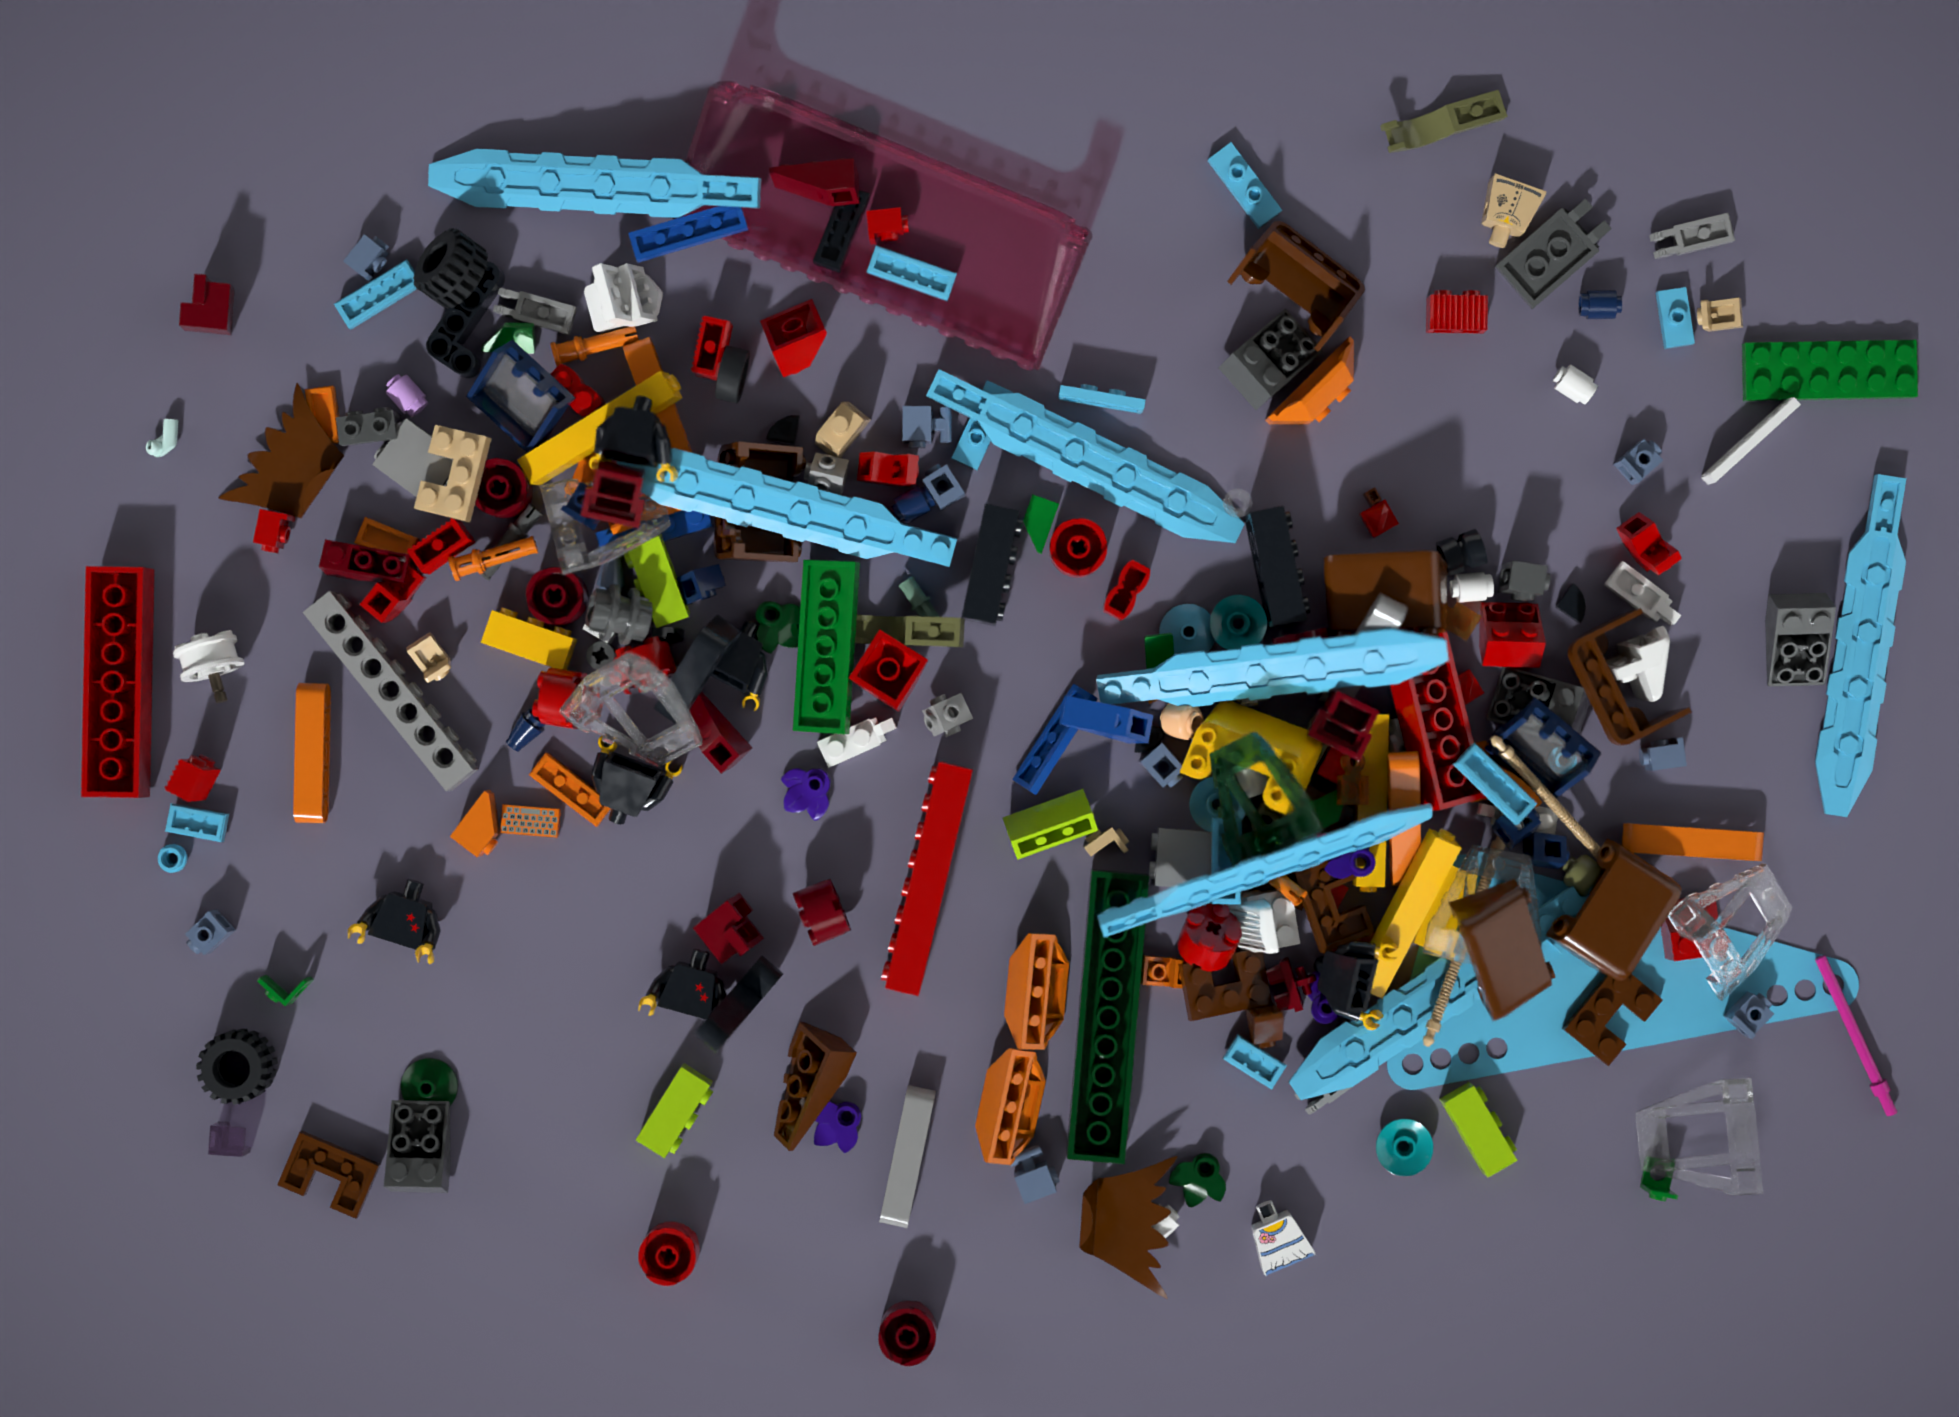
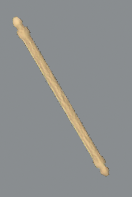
M1492 736V746L1499 750L1498 754L1503 760H1507L1514 770L1519 773L1524 781L1529 784L1534 792L1538 794L1545 804L1550 807L1555 815L1562 820L1567 828L1597 859L1600 846L1588 835L1586 830L1581 827L1567 809L1560 804L1536 775L1514 753V749L1510 745H1505L1501 737Z
M1498 836L1495 841L1491 842V852H1489L1488 862L1484 866V872H1482L1476 892L1490 887V881H1492L1495 868L1497 867L1496 864H1498L1500 854L1504 852L1506 845L1503 844V841ZM1461 934L1455 947L1456 950L1453 953L1454 957H1452L1449 964L1450 967H1448L1447 974L1445 975V981H1443L1442 988L1440 989L1439 998L1436 1001L1437 1005L1434 1006V1012L1431 1015L1432 1019H1429L1425 1026L1427 1032L1423 1036V1045L1426 1047H1430L1434 1043L1435 1033L1440 1031L1442 1014L1446 1010L1448 997L1451 996V990L1454 987L1453 983L1457 979V973L1460 970L1459 966L1462 965V959L1465 956L1467 948Z

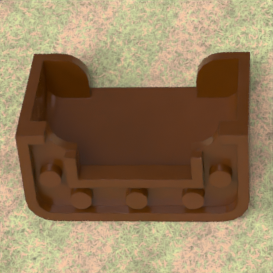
M740 441L722 445L717 461L738 468L744 466L761 471L764 475L793 482V478L799 476L800 472L804 471L806 465L803 447ZM715 516L714 554L717 559L798 562V557H800L802 552L801 541L785 538L783 534L748 525L744 527L729 523L727 519Z
M1403 551L1338 554L1324 557L1328 630L1331 636L1354 635L1380 594L1407 606L1406 614L1398 629L1414 628V630L1421 632V634L1435 637L1438 636V633L1446 632L1447 564L1438 552Z
M1607 838L1597 854L1598 865L1605 869L1603 875L1577 916L1574 918L1570 915H1562L1555 919L1546 936L1588 966L1615 980L1621 981L1629 977L1679 900L1682 889L1680 884L1617 842Z
M1515 879L1448 903L1453 917H1456L1458 920V929L1464 939L1478 981L1477 986L1479 989L1477 990L1481 1002L1492 1021L1506 1017L1552 985L1551 979L1555 978L1550 962H1545L1527 906V904L1531 903L1529 893L1526 887L1520 888Z

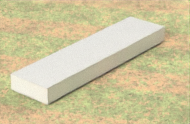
M1794 397L1781 402L1712 465L1701 478L1708 485L1717 482L1801 404Z

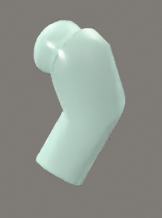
M163 419V435L156 440H149L147 442L146 451L148 454L162 457L177 445L178 420Z

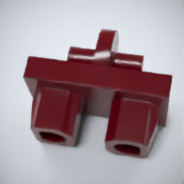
M1288 957L1280 959L1279 964L1266 969V974L1270 985L1283 981L1286 982L1288 991L1274 995L1277 1007L1281 1011L1294 1008L1295 1012L1304 1010L1298 987H1302L1304 996L1312 994L1310 983L1317 979L1315 974L1306 975L1304 966L1295 968L1298 978L1295 979Z

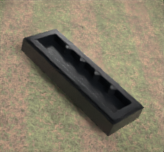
M859 190L860 204L834 206L814 256V265L841 273L871 198L870 193Z

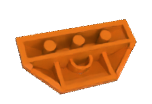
M1349 336L1265 421L1268 424H1310L1314 419L1321 422L1331 412L1328 406L1335 399L1340 403L1352 391L1348 386L1354 381V340Z
M1028 933L1009 959L1004 1017L1018 1049L1044 1050L1048 1045V1041L1064 1020L1069 961L1054 934Z
M1008 1048L987 1069L975 1123L983 1158L987 1163L1011 1165L1015 1161V1157L1024 1150L1034 1137L1046 1080L1037 1061V1055L1033 1051Z

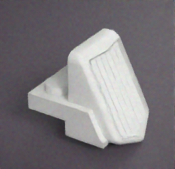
M600 263L592 267L594 283L585 288L584 294L593 328L596 332L604 333L626 326L636 327L658 321L657 316L660 311L663 292L651 277L645 274L643 267L629 263L620 267Z
M1664 626L1657 627L1646 635H1639L1616 644L1619 655L1605 660L1615 680H1620L1621 683L1630 682L1633 694L1637 699L1654 702L1662 696L1670 645V637Z
M1257 889L1242 892L1241 904H1226L1241 925L1242 937L1237 946L1240 950L1271 954L1277 953L1278 948L1300 944L1295 907L1278 890L1272 889L1261 892Z

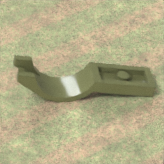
M1498 89L1447 104L1440 109L1406 121L1393 120L1383 123L1380 127L1386 133L1390 145L1387 147L1388 151L1393 153L1420 148L1451 135L1504 120L1508 116Z
M857 614L855 643L870 644L880 629L908 646L964 647L965 618L893 617Z

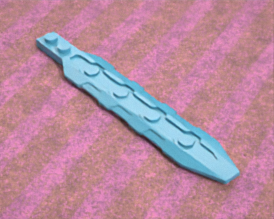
M474 149L429 164L428 174L429 187L472 206L506 209L507 206L539 208L541 211L560 212L562 209L594 211L595 214L615 215L619 212L649 214L650 217L680 218L704 205L760 208L761 199L760 178L704 175L681 159L652 158L651 160L619 159L618 156L609 155L581 157L564 156L563 153L552 152L524 154L509 153L508 150Z
M940 369L928 390L927 397L976 420L993 445L1018 457L1023 456L1052 470L1054 475L1089 488L1103 495L1105 500L1138 512L1154 520L1156 525L1181 537L1236 543L1245 523L1209 486L1181 472L1177 474L1147 459L1146 455L1130 447L1126 449L1096 434L1095 430L1079 422H1071L1045 409L1044 405L1020 393L989 394Z
M671 448L673 462L670 463V466L676 468L678 472V478L674 482H671V475L667 470L664 472V482H660L657 479V472L662 468L659 463L657 468L617 461L619 464L645 469L641 492L661 505L687 512L693 510L727 519L729 523L744 527L748 525L783 534L785 538L801 542L806 540L839 549V552L865 559L895 552L948 567L951 564L957 538L903 524L882 503L855 496L850 498L827 492L811 484L799 481L797 483L764 475L761 471L744 466L740 468L708 460L703 455L676 448Z
M1881 474L1874 475L1866 529L1848 553L1844 578L1846 588L1841 617L1838 618L1835 634L1837 639L1832 673L1829 674L1826 695H1828L1823 730L1819 733L1815 757L1824 814L1847 817L1873 770L1877 739L1875 738L1880 705L1884 702L1887 684L1884 681L1889 649L1893 646L1896 628L1893 624L1898 593L1902 590L1906 559L1898 538V528L1907 478Z
M1388 628L1359 632L1358 635L1322 639L1321 637L1300 639L1299 642L1266 646L1263 644L1245 645L1241 649L1207 653L1204 650L1177 653L1155 668L1097 675L1096 682L1101 703L1120 704L1159 699L1177 706L1188 705L1197 707L1213 705L1214 702L1245 698L1258 700L1280 694L1298 692L1311 694L1350 686L1365 685L1366 687L1398 684L1447 662L1448 652L1445 638Z
M1431 804L1384 812L1352 823L1346 828L1326 835L1303 840L1291 847L1266 856H1258L1243 861L1226 870L1175 885L1154 896L1137 898L1126 906L1109 908L1103 914L1098 915L1104 937L1158 918L1183 913L1238 891H1245L1295 871H1302L1340 855L1356 852L1385 842L1431 819L1432 806Z
M1573 886L1568 887L1530 913L1540 945L1548 939L1546 933L1555 919L1562 915H1570L1575 918L1584 905V901ZM1467 949L1465 956H1463L1464 959H1462V965L1459 966L1460 970L1457 973V979L1453 983L1454 987L1451 990V996L1448 997L1446 1010L1442 1014L1441 1024L1454 1015H1460L1472 1007L1474 1002L1480 998L1477 990L1479 989L1477 986L1478 981ZM1454 952L1445 958L1440 957L1425 967V971L1399 989L1391 990L1384 995L1383 999L1379 998L1377 1004L1365 1012L1368 1014L1376 1009L1383 1013L1382 1019L1371 1017L1374 1023L1380 1025L1377 1029L1368 1030L1363 1025V1021L1358 1020L1356 1022L1351 1020L1350 1022L1345 1021L1320 1038L1288 1081L1300 1100L1353 1087L1377 1071L1381 1064L1405 1048H1411L1423 1040V1036L1427 1032V1028H1425L1426 1023L1429 1019H1432L1431 1015L1434 1012V1006L1437 1005L1436 1001L1439 998L1438 995L1443 981H1445L1444 978L1446 977L1448 967H1450V961L1454 957Z

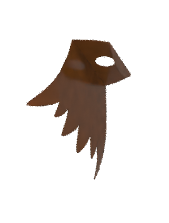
M296 383L293 395L294 418L285 412L282 413V422L286 433L266 427L265 437L271 452L255 451L247 455L259 473L239 475V478L248 485L230 490L218 497L219 499L260 506L302 519L344 458L343 453L334 445L317 422L298 383Z
M1177 1156L1137 1171L1098 1178L1084 1191L1082 1200L1079 1248L1083 1252L1107 1262L1166 1299L1168 1297L1149 1269V1267L1161 1268V1265L1148 1250L1160 1249L1169 1245L1166 1238L1151 1226L1163 1221L1170 1215L1171 1211L1151 1201L1165 1192L1166 1187L1155 1186L1154 1184L1171 1168Z

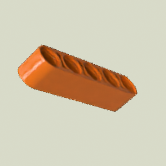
M650 337L623 346L624 354L636 386L659 371H663ZM675 403L656 414L661 423L666 427L671 448L693 453Z
M298 683L296 688L293 816L296 823H326L328 819L331 689L328 683Z
M1417 751L1387 753L1388 812L1420 806V772ZM1421 824L1389 839L1390 879L1392 886L1400 885L1421 845Z
M1623 823L1622 846L1632 853L1762 861L1764 832Z

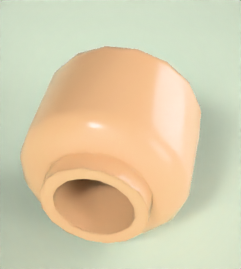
M1168 703L1161 712L1160 721L1164 733L1168 736L1190 740L1204 721V717L1198 706H1177Z

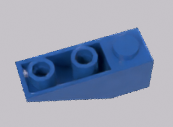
M1064 696L1059 724L1125 743H1148L1153 715L1130 708Z

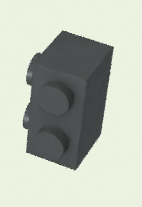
M1518 561L1502 564L1497 593L1510 594L1511 600L1528 602V600H1534L1536 596L1544 595V590H1548L1550 585V573H1547L1548 566Z

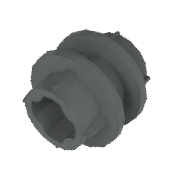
M611 584L607 590L595 588L588 603L586 626L589 627L590 631L599 632V639L603 641H608L613 632L618 633L619 644L628 645L631 639L643 641L651 624L652 602H649L647 598L640 597L639 589L630 588L626 597L620 596V587L616 584Z

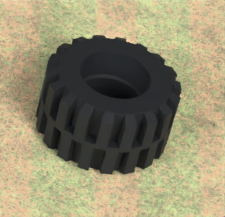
M451 228L444 231L422 253L413 277L414 286L442 307L453 308L462 303L475 290L482 279L487 267V251L458 229Z
M234 1029L208 1041L205 1045L206 1049L200 1051L198 1056L202 1061L196 1064V1069L201 1070V1074L197 1075L198 1082L203 1080L205 1083L201 1087L204 1092L210 1090L212 1092L210 1097L213 1100L221 1098L220 1103L228 1104L232 1102L233 1105L247 1102L264 1093L265 1089L273 1083L271 1078L276 1076L277 1069H273V1065L278 1064L277 1057L272 1058L271 1053L275 1052L273 1046L267 1047L266 1043L269 1040L265 1036L259 1038V1032H248V1029ZM231 1050L242 1053L249 1062L250 1073L245 1082L233 1080L226 1072L225 1058Z

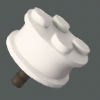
M231 630L219 632L211 637L208 636V633H203L191 637V642L175 646L173 651L174 658L180 659L183 673L180 674L181 681L194 682L209 679L212 691L215 693L216 703L226 702L228 699L224 691L221 675L232 672L245 664L243 658L238 657L234 644L238 641L237 636Z

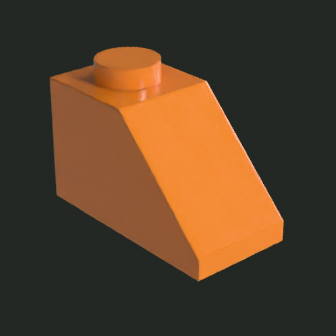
M485 790L450 835L452 839L476 857L483 856L484 854L489 855L498 844V841L495 839L500 834L495 794L491 790Z

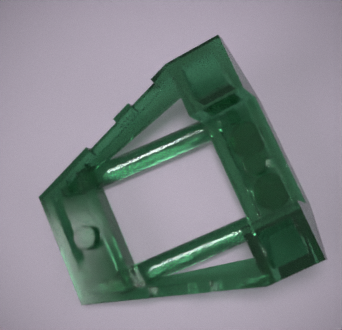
M1256 731L1209 754L1214 788H1218L1220 807H1217L1218 816L1223 819L1224 833L1221 834L1222 844L1232 867L1243 861L1286 849L1298 842L1317 836L1324 831L1304 787L1269 743ZM1260 762L1265 764L1295 809V811L1288 813L1286 817L1268 825L1234 776ZM1230 791L1256 828L1255 831L1239 836Z

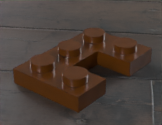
M1332 859L1302 871L1292 872L1295 883L1307 891L1306 897L1300 898L1319 952L1323 954L1336 949L1339 945L1358 940L1375 932L1365 905H1359L1339 914L1330 889L1355 880L1356 877L1350 875L1347 878L1338 879L1329 875L1324 869Z
M1249 950L1235 952L1232 958L1236 981L1215 986L1213 985L1211 971L1200 970L1201 966L1194 963L1192 965L1187 962L1178 964L1188 1021H1196L1272 1004L1263 952L1255 953Z
M1632 974L1621 981L1605 975L1562 1029L1605 1065L1609 1066L1627 1045L1605 1027L1612 1016L1623 1005L1645 1022L1663 999Z
M301 1131L277 1185L305 1196L316 1171L335 1178L341 1182L330 1208L356 1219L361 1213L381 1164L305 1131Z

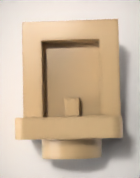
M1741 298L1717 301L1701 300V308L1697 309L1698 324L1702 325L1703 329L1708 332L1742 328Z
M431 632L406 647L407 653L423 672L427 683L434 679L438 681L449 673V669H451L450 657Z
M1110 826L1103 832L1098 829V831L1091 833L1085 838L1088 843L1083 846L1088 854L1093 856L1114 840L1121 851L1126 853L1129 850L1125 845L1129 840L1120 828L1115 831Z

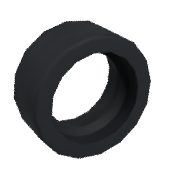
M733 346L725 348L716 381V399L736 404L740 401L749 366V350Z

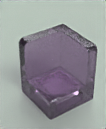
M221 1121L211 1125L208 1155L243 1157L249 1154L251 1147L245 1146L246 1128L230 1126V1122Z

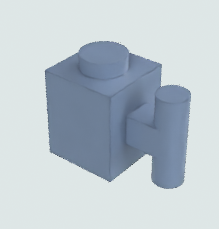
M903 406V444H909V448L912 449L926 448V444H932V431H940V442H952L951 408L941 407L940 419H932L931 406Z
M1040 1144L1024 1149L1015 1157V1161L1010 1165L1011 1167L1020 1163L1023 1165L1024 1169L1014 1172V1178L1024 1204L1056 1193L1055 1184L1060 1182L1055 1167H1048L1046 1160L1037 1164L1034 1163L1033 1158L1043 1155Z

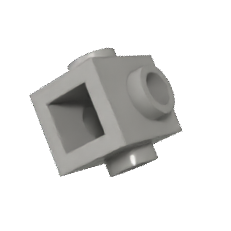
M815 453L813 462H807L804 479L808 480V484L817 486L820 490L842 495L846 483L849 460L828 454Z
M962 693L948 699L945 694L929 701L931 707L922 711L924 723L934 737L941 733H944L945 737L961 731L959 725L973 719Z

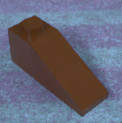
M1274 1003L1245 1010L1250 1039L1254 1045L1259 1044V1048H1268L1275 1046V1041L1282 1040L1284 1016L1283 1012Z

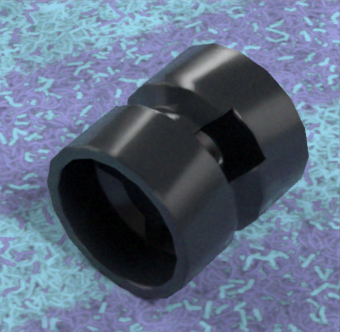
M1476 529L1459 534L1458 540L1450 537L1436 542V551L1447 564L1448 577L1464 572L1465 566L1475 568L1488 562L1484 543Z

